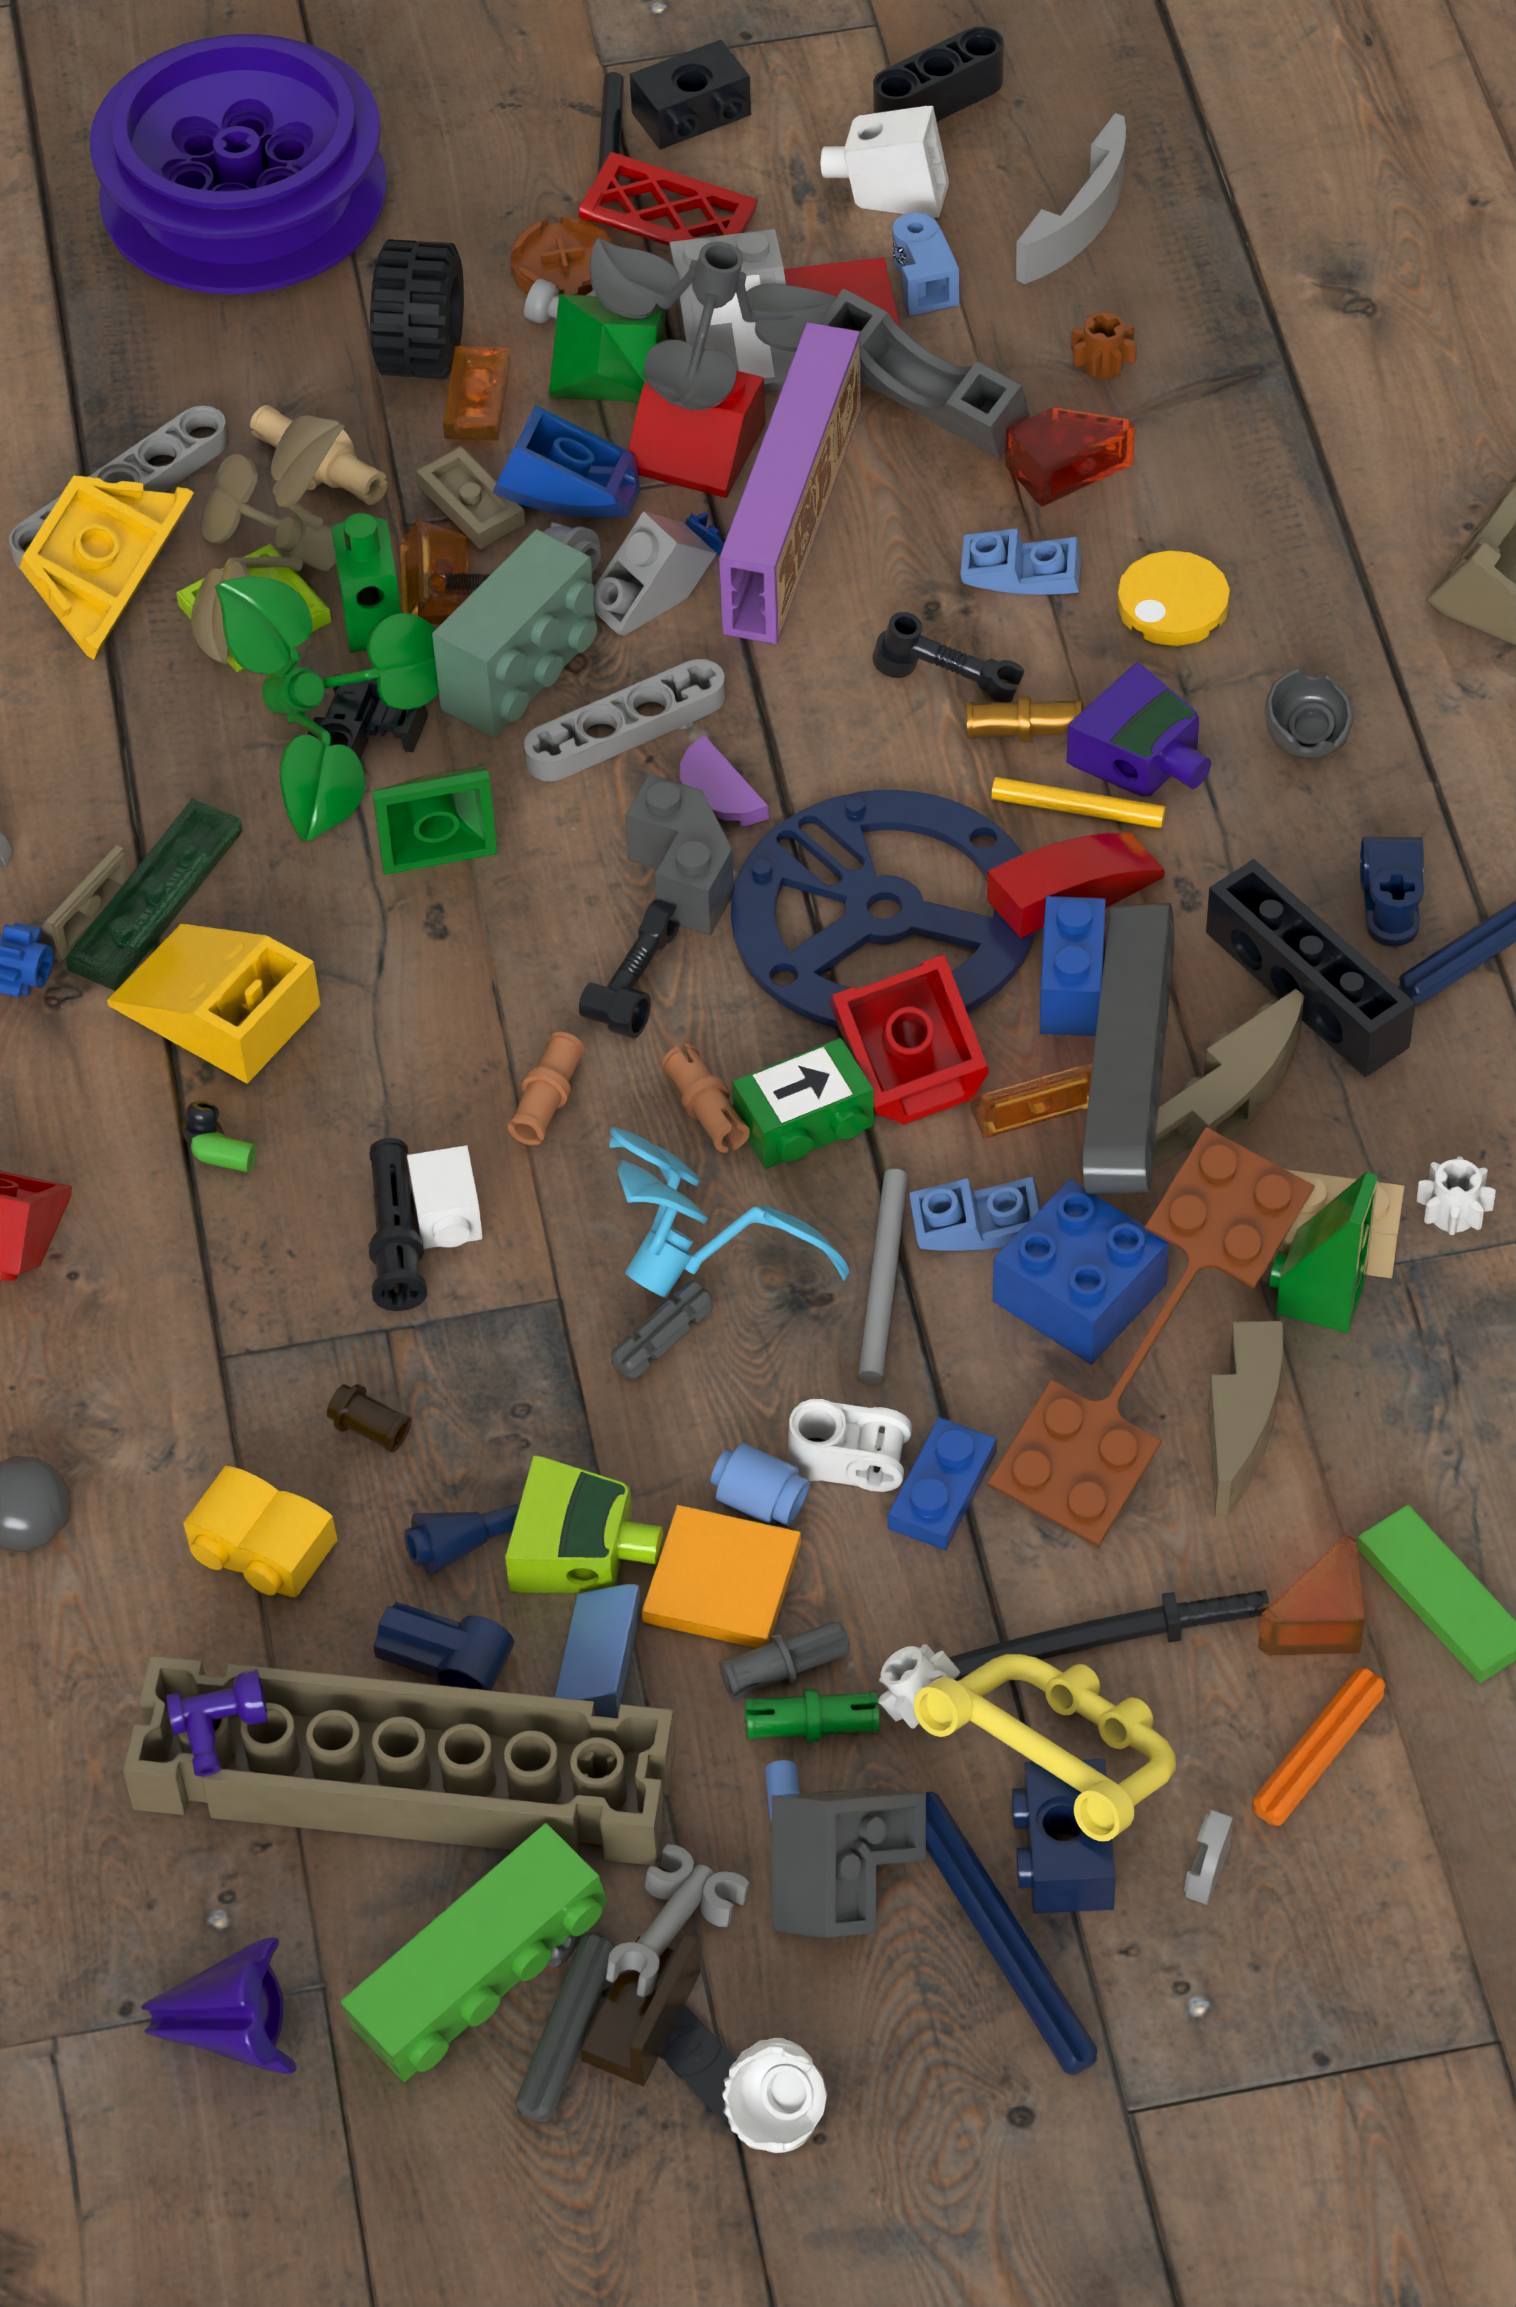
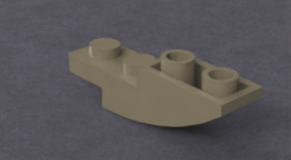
M1295 989L1277 1002H1267L1258 1009L1252 1019L1232 1032L1225 1031L1219 1034L1210 1043L1205 1052L1204 1077L1197 1076L1190 1079L1176 1096L1159 1106L1153 1171L1188 1147L1193 1149L1205 1127L1233 1141L1267 1105L1284 1079L1295 1054L1301 1033L1304 995Z

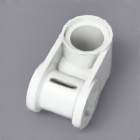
M824 1399L804 1401L793 1409L789 1418L788 1463L799 1468V1476L810 1481L847 1484L878 1492L894 1490L901 1485L904 1477V1469L900 1464L902 1446L911 1436V1421L904 1414L889 1408H867L834 1403ZM881 1426L885 1427L884 1433L878 1432ZM810 1438H821V1439H824V1440H826V1441H823V1442H813V1441H810V1440H807V1439H810ZM874 1466L880 1467L878 1473L874 1472Z

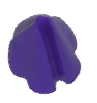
M271 1937L252 1943L183 1983L145 2002L141 2008L142 2010L149 2011L152 2019L144 2032L165 2040L205 2049L264 2070L281 2074L295 2072L297 2069L295 2061L276 2047V2041L280 2035L283 2021V1995L279 1982L269 1964L279 1946V1939Z

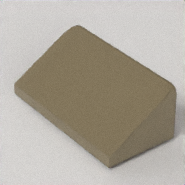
M116 845L41 925L42 933L39 943L50 945L53 948V959L59 962L62 959L64 960L131 887L123 847Z

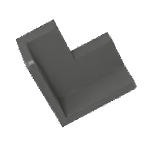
M862 1788L772 1795L773 1929L777 1932L822 1938L876 1933V1865L926 1860V1793Z

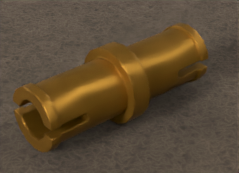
M1019 696L1018 702H967L968 739H974V737L1019 736V742H1029L1032 736L1068 735V724L1083 711L1082 699H1076V701L1031 702L1030 696Z

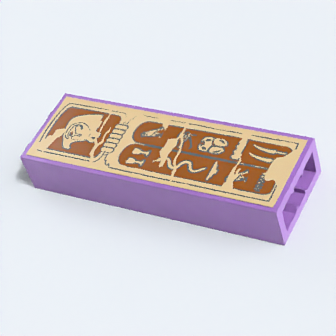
M806 323L719 557L723 635L772 644L778 643L861 411L860 331Z

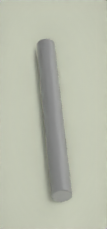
M889 1169L885 1171L883 1177L858 1379L870 1385L881 1383L884 1374L908 1182L907 1173L900 1169Z

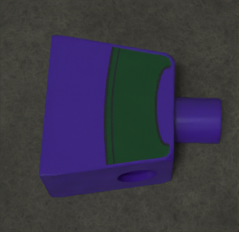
M1138 662L1068 724L1066 763L1141 797L1151 796L1171 776L1191 789H1195L1205 780L1211 768V760L1196 751L1199 733V716L1197 712Z

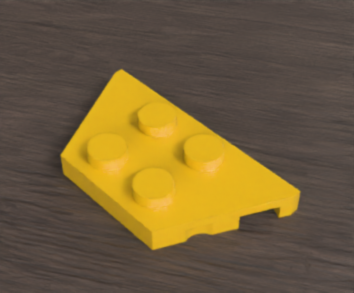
M75 475L68 483L22 556L19 568L86 656L93 660L96 658L191 503L193 491L181 487L176 488L175 494L144 491L143 483L128 481L107 483L100 478Z

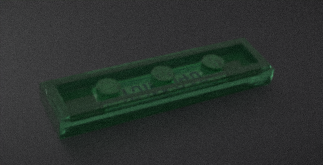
M191 799L66 956L68 971L116 991L132 974L243 832L241 819Z

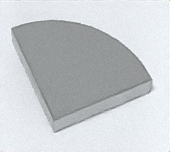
M1211 1810L1210 1814L1206 1813L1197 1841L1201 1842V1847L1191 1871L1188 1870L1186 1876L1185 1898L1208 1905L1230 1851L1233 1817Z

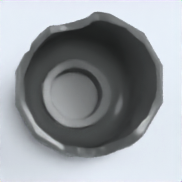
M1301 669L1290 670L1273 682L1265 704L1267 731L1277 747L1299 758H1324L1331 753H1335L1346 743L1354 720L1349 696L1333 682L1329 675L1320 677L1303 674Z
M13 1456L0 1462V1549L27 1552L50 1542L57 1535L58 1530L62 1529L69 1521L70 1491L58 1471L37 1457Z

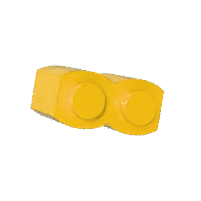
M225 1466L183 1522L190 1552L201 1564L213 1570H221L224 1567L232 1571L243 1572L244 1578L253 1588L271 1596L279 1593L297 1598L338 1540L333 1516L325 1509L299 1495L278 1491L271 1484L256 1475L231 1466Z

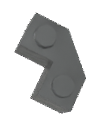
M648 774L625 814L628 860L657 869L654 874L656 901L676 906L669 921L711 936L732 899L734 890L732 848L702 790Z

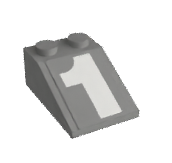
M775 229L670 242L671 264L677 270L680 280L689 271L691 261H698L700 250L704 245L710 242H725L736 247L742 254L743 264L741 272L747 275L745 281L746 291L761 284L786 285ZM692 282L675 302L682 341L694 346L704 305L697 300L692 288ZM736 293L734 298L726 303V305L714 308L704 349L717 350L728 354L732 358L737 371L764 377V392L782 390L796 352L783 351L763 343L756 336L755 322H746L742 319Z

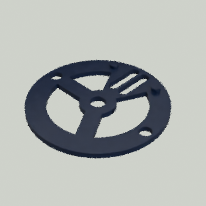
M873 790L834 797L803 809L784 820L771 830L749 854L738 874L731 899V924L738 954L753 979L772 998L803 1017L831 1027L838 1028L829 1004L831 996L852 987L834 983L820 975L869 941L874 943H893L914 934L976 949L975 953L967 961L951 971L965 1009L969 1012L989 1000L1014 977L1024 963L1036 935L1035 931L1020 939L995 909L993 917L923 901L922 894L911 882L897 876L876 875L863 832L899 830L936 838L966 855L979 868L987 882L989 870L1023 855V852L1014 840L989 818L970 807L940 796L916 791ZM807 823L818 825L860 861L863 866L857 870L845 868L800 829L801 826ZM979 835H988L993 837L996 842L991 847L978 848L971 843V840ZM784 838L795 839L838 876L841 881L835 885L823 883L779 845L778 842ZM783 885L845 903L844 916L791 952L779 934L775 910ZM892 900L900 905L901 910L892 918L880 919L872 916L868 912V908L876 901ZM780 971H789L797 976L796 980L788 985H778L771 980L772 976Z

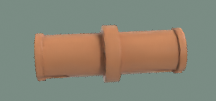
M554 1032L547 1041V1047L537 1068L528 1071L522 1083L524 1095L514 1116L507 1125L509 1133L517 1141L527 1145L540 1144L544 1140L546 1130L556 1109L565 1105L571 1092L569 1081L585 1052L583 1043L576 1036L566 1032Z
M684 1044L683 1046L684 1052L689 1057L688 1060L682 1053L679 1045L672 1048L664 1056L662 1068L682 1094L683 1108L692 1119L700 1121L712 1139L714 1147L719 1152L728 1153L729 1147L723 1140V1137L726 1138L733 1151L737 1150L748 1140L750 1128L742 1121L730 1103L728 1087L721 1078L712 1076L693 1045Z

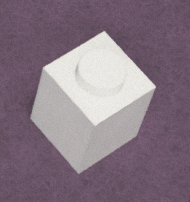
M468 1146L407 1155L419 1234L423 1239L424 1249L440 1246L456 1247L465 1242L482 1240L479 1203Z

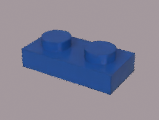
M938 1417L887 1515L888 1529L947 1550L996 1454L997 1438Z

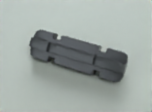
M695 1281L686 1283L673 1295L676 1299L675 1302L671 1300L666 1301L633 1331V1334L636 1336L634 1339L626 1337L611 1351L613 1367L630 1380L642 1374L651 1365L648 1362L649 1358L657 1360L691 1329L688 1324L690 1321L696 1324L712 1310V1296L707 1289H704Z

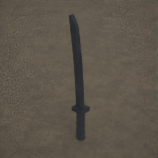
M1261 1590L1248 1592L1247 1594L1229 1595L1228 1597L1221 1596L1209 1598L1208 1600L1201 1599L1190 1601L1189 1603H1177L1175 1592L1163 1593L1162 1606L1032 1634L952 1656L949 1659L960 1671V1674L954 1679L959 1681L991 1659L1005 1654H1022L1041 1660L1092 1647L1167 1633L1168 1642L1181 1641V1629L1229 1622L1237 1619H1249L1256 1616L1270 1615L1267 1591Z

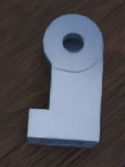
M920 212L907 213L897 218L892 226L893 264L902 273V302L908 316L960 306L959 267L937 221L930 215Z

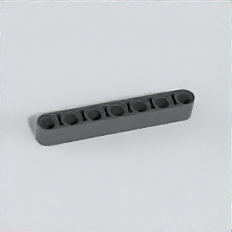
M1171 903L1112 905L1110 907L1083 1145V1177L1087 1194L1149 1193L1151 1191L1174 955V918Z

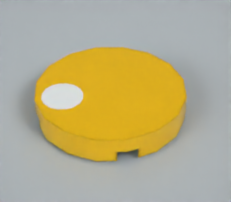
M1163 551L1148 554L1128 567L1120 578L1117 608L1122 622L1131 631L1133 626L1136 630L1142 632L1143 639L1160 645H1188L1198 643L1209 637L1210 630L1214 629L1218 624L1220 628L1227 618L1230 588L1224 573L1211 561L1190 552Z

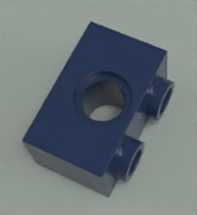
M1105 1759L1081 1760L1107 1777ZM1025 1762L1024 1788H1012V1813L1014 1829L1026 1828L1028 1847L1016 1848L1018 1888H1031L1033 1913L1114 1910L1116 1875L1112 1839L1109 1841H1097L1087 1836L1081 1830L1074 1815V1803L1081 1794L1080 1791L1035 1762ZM1064 1831L1076 1837L1068 1841H1059L1051 1838L1049 1835L1054 1832Z

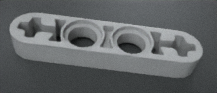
M694 659L542 724L531 730L524 739L526 768L536 779L551 782L561 780L710 715L720 709L725 702V674L722 668L713 661ZM647 702H656L665 707L663 712L654 716H644L636 711L638 706ZM596 724H607L615 729L611 735L604 738H594L586 733L589 727ZM545 750H549L554 756H551L550 753Z

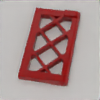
M610 152L592 187L589 188L579 206L578 217L670 246V242L696 239L697 237L716 233L717 236L744 233L756 210L758 199ZM618 175L639 182L620 186L616 179ZM662 189L688 198L669 202ZM651 192L659 205L636 211L628 197ZM617 200L625 214L602 207V205ZM711 205L734 212V214L718 218ZM700 208L708 221L685 227L677 213ZM667 217L675 230L648 221Z

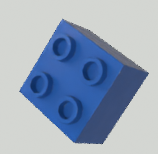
M1069 1179L994 1257L993 1302L1092 1365L1166 1286L1169 1242L1144 1229V1225L1098 1196L1087 1194L1085 1188Z

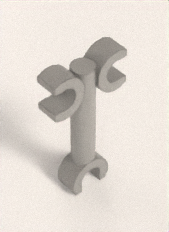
M667 1844L663 1849L661 1868L669 1872L650 1866L647 1870L644 1889L654 1897L669 1901L637 1943H621L612 1949L609 1953L606 1980L613 1983L622 1971L636 1970L640 1972L637 1995L645 1997L651 1994L657 1984L660 1956L697 1907L700 1905L702 1916L709 1923L720 1927H728L731 1923L733 1904L725 1899L732 1900L743 1906L747 1901L750 1882L744 1876L735 1872L724 1871L714 1873L705 1865H696L693 1868V1858L686 1849L677 1845Z

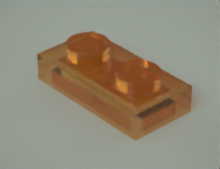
M455 346L443 420L445 439L499 441L510 368L509 348Z

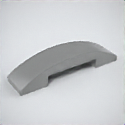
M1115 113L1091 144L1090 178L1062 215L1059 216L1041 209L1017 240L1016 281L1027 284L1062 267L1081 253L1097 237L1111 218L1120 198L1124 181L1125 116Z

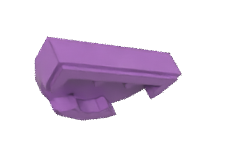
M705 735L687 748L680 761V784L702 790L717 819L740 821V826H750L769 819L768 805Z

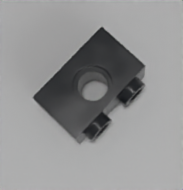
M721 39L629 74L632 114L660 150L751 115L750 75Z

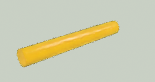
M995 777L991 795L992 800L1160 829L1163 827L1166 806L1001 777Z

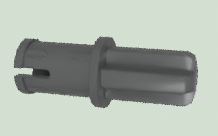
M830 1622L784 1640L781 1635L775 1634L771 1636L770 1643L749 1652L720 1660L718 1663L726 1690L731 1699L735 1701L756 1690L785 1680L789 1685L796 1683V1674L847 1655L850 1652V1643L841 1623Z

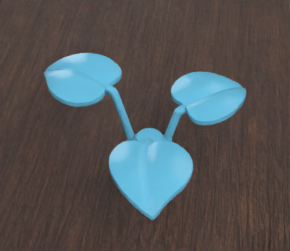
M611 1127L608 1133L611 1135L610 1148H627L641 1158L657 1165L667 1182V1185H665L648 1171L624 1160H621L617 1167L628 1203L648 1202L659 1204L651 1230L624 1272L643 1287L667 1298L684 1269L695 1275L704 1260L752 1223H761L783 1229L817 1246L831 1259L843 1281L849 1275V1268L843 1257L818 1230L790 1214L762 1204L761 1208L752 1207L692 1255L688 1250L693 1244V1240L671 1227L677 1211L703 1224L707 1222V1215L691 1200L677 1191L681 1178L697 1187L701 1181L699 1176L677 1156L650 1143L643 1137L616 1127Z

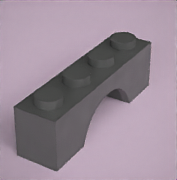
M844 288L817 323L860 331V374L863 384L998 458L1001 457L1030 417L1021 384L979 361H976L972 366L963 367L942 360L912 340L895 323L887 311Z

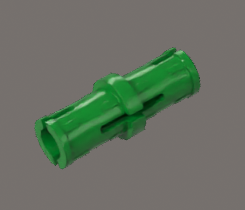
M805 1689L802 1696L744 1698V1723H747V1726H745L746 1739L750 1741L756 1738L805 1736L806 1742H819L821 1735L866 1732L878 1734L879 1708L875 1709V1705H878L877 1692L818 1695L817 1689Z

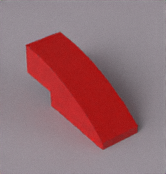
M1103 833L1081 836L1039 848L989 870L987 901L1021 939L1044 927L1046 896L1105 899V908L1164 878L1165 870L1132 833Z

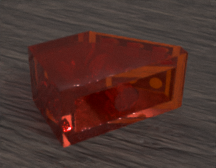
M1052 407L1032 417L1024 418L1017 424L1006 428V468L1040 507H1043L1133 465L1135 426L1129 419Z

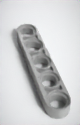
M195 406L185 410L88 477L100 478L107 483H118L120 481L143 483L144 491L164 493L226 449L228 436L225 417L220 410L212 406ZM199 427H211L216 430L213 435L206 438H194L189 435L190 432ZM158 455H170L175 458L172 463L166 466L157 467L148 464L151 458ZM60 496L19 523L11 531L9 541L13 562L19 570H21L19 566L25 553L22 548L27 543L33 541Z

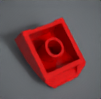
M945 954L926 960L916 968L858 989L852 987L838 992L830 998L829 1004L845 1045L874 1090V1110L878 1115L905 1125L972 1100L989 1073L987 1063Z

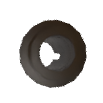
M346 1384L341 1385L332 1396L327 1408V1417L334 1421L335 1429L342 1432L351 1429L384 1446L390 1452L398 1450L410 1430L411 1417L404 1413L401 1414L367 1396L366 1388L362 1385L356 1384L353 1387Z

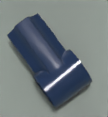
M396 1601L393 1606H387L378 1624V1632L373 1647L376 1658L435 1677L437 1683L441 1686L492 1691L514 1647L515 1641L504 1627L488 1618L473 1615L466 1616L461 1622H457Z

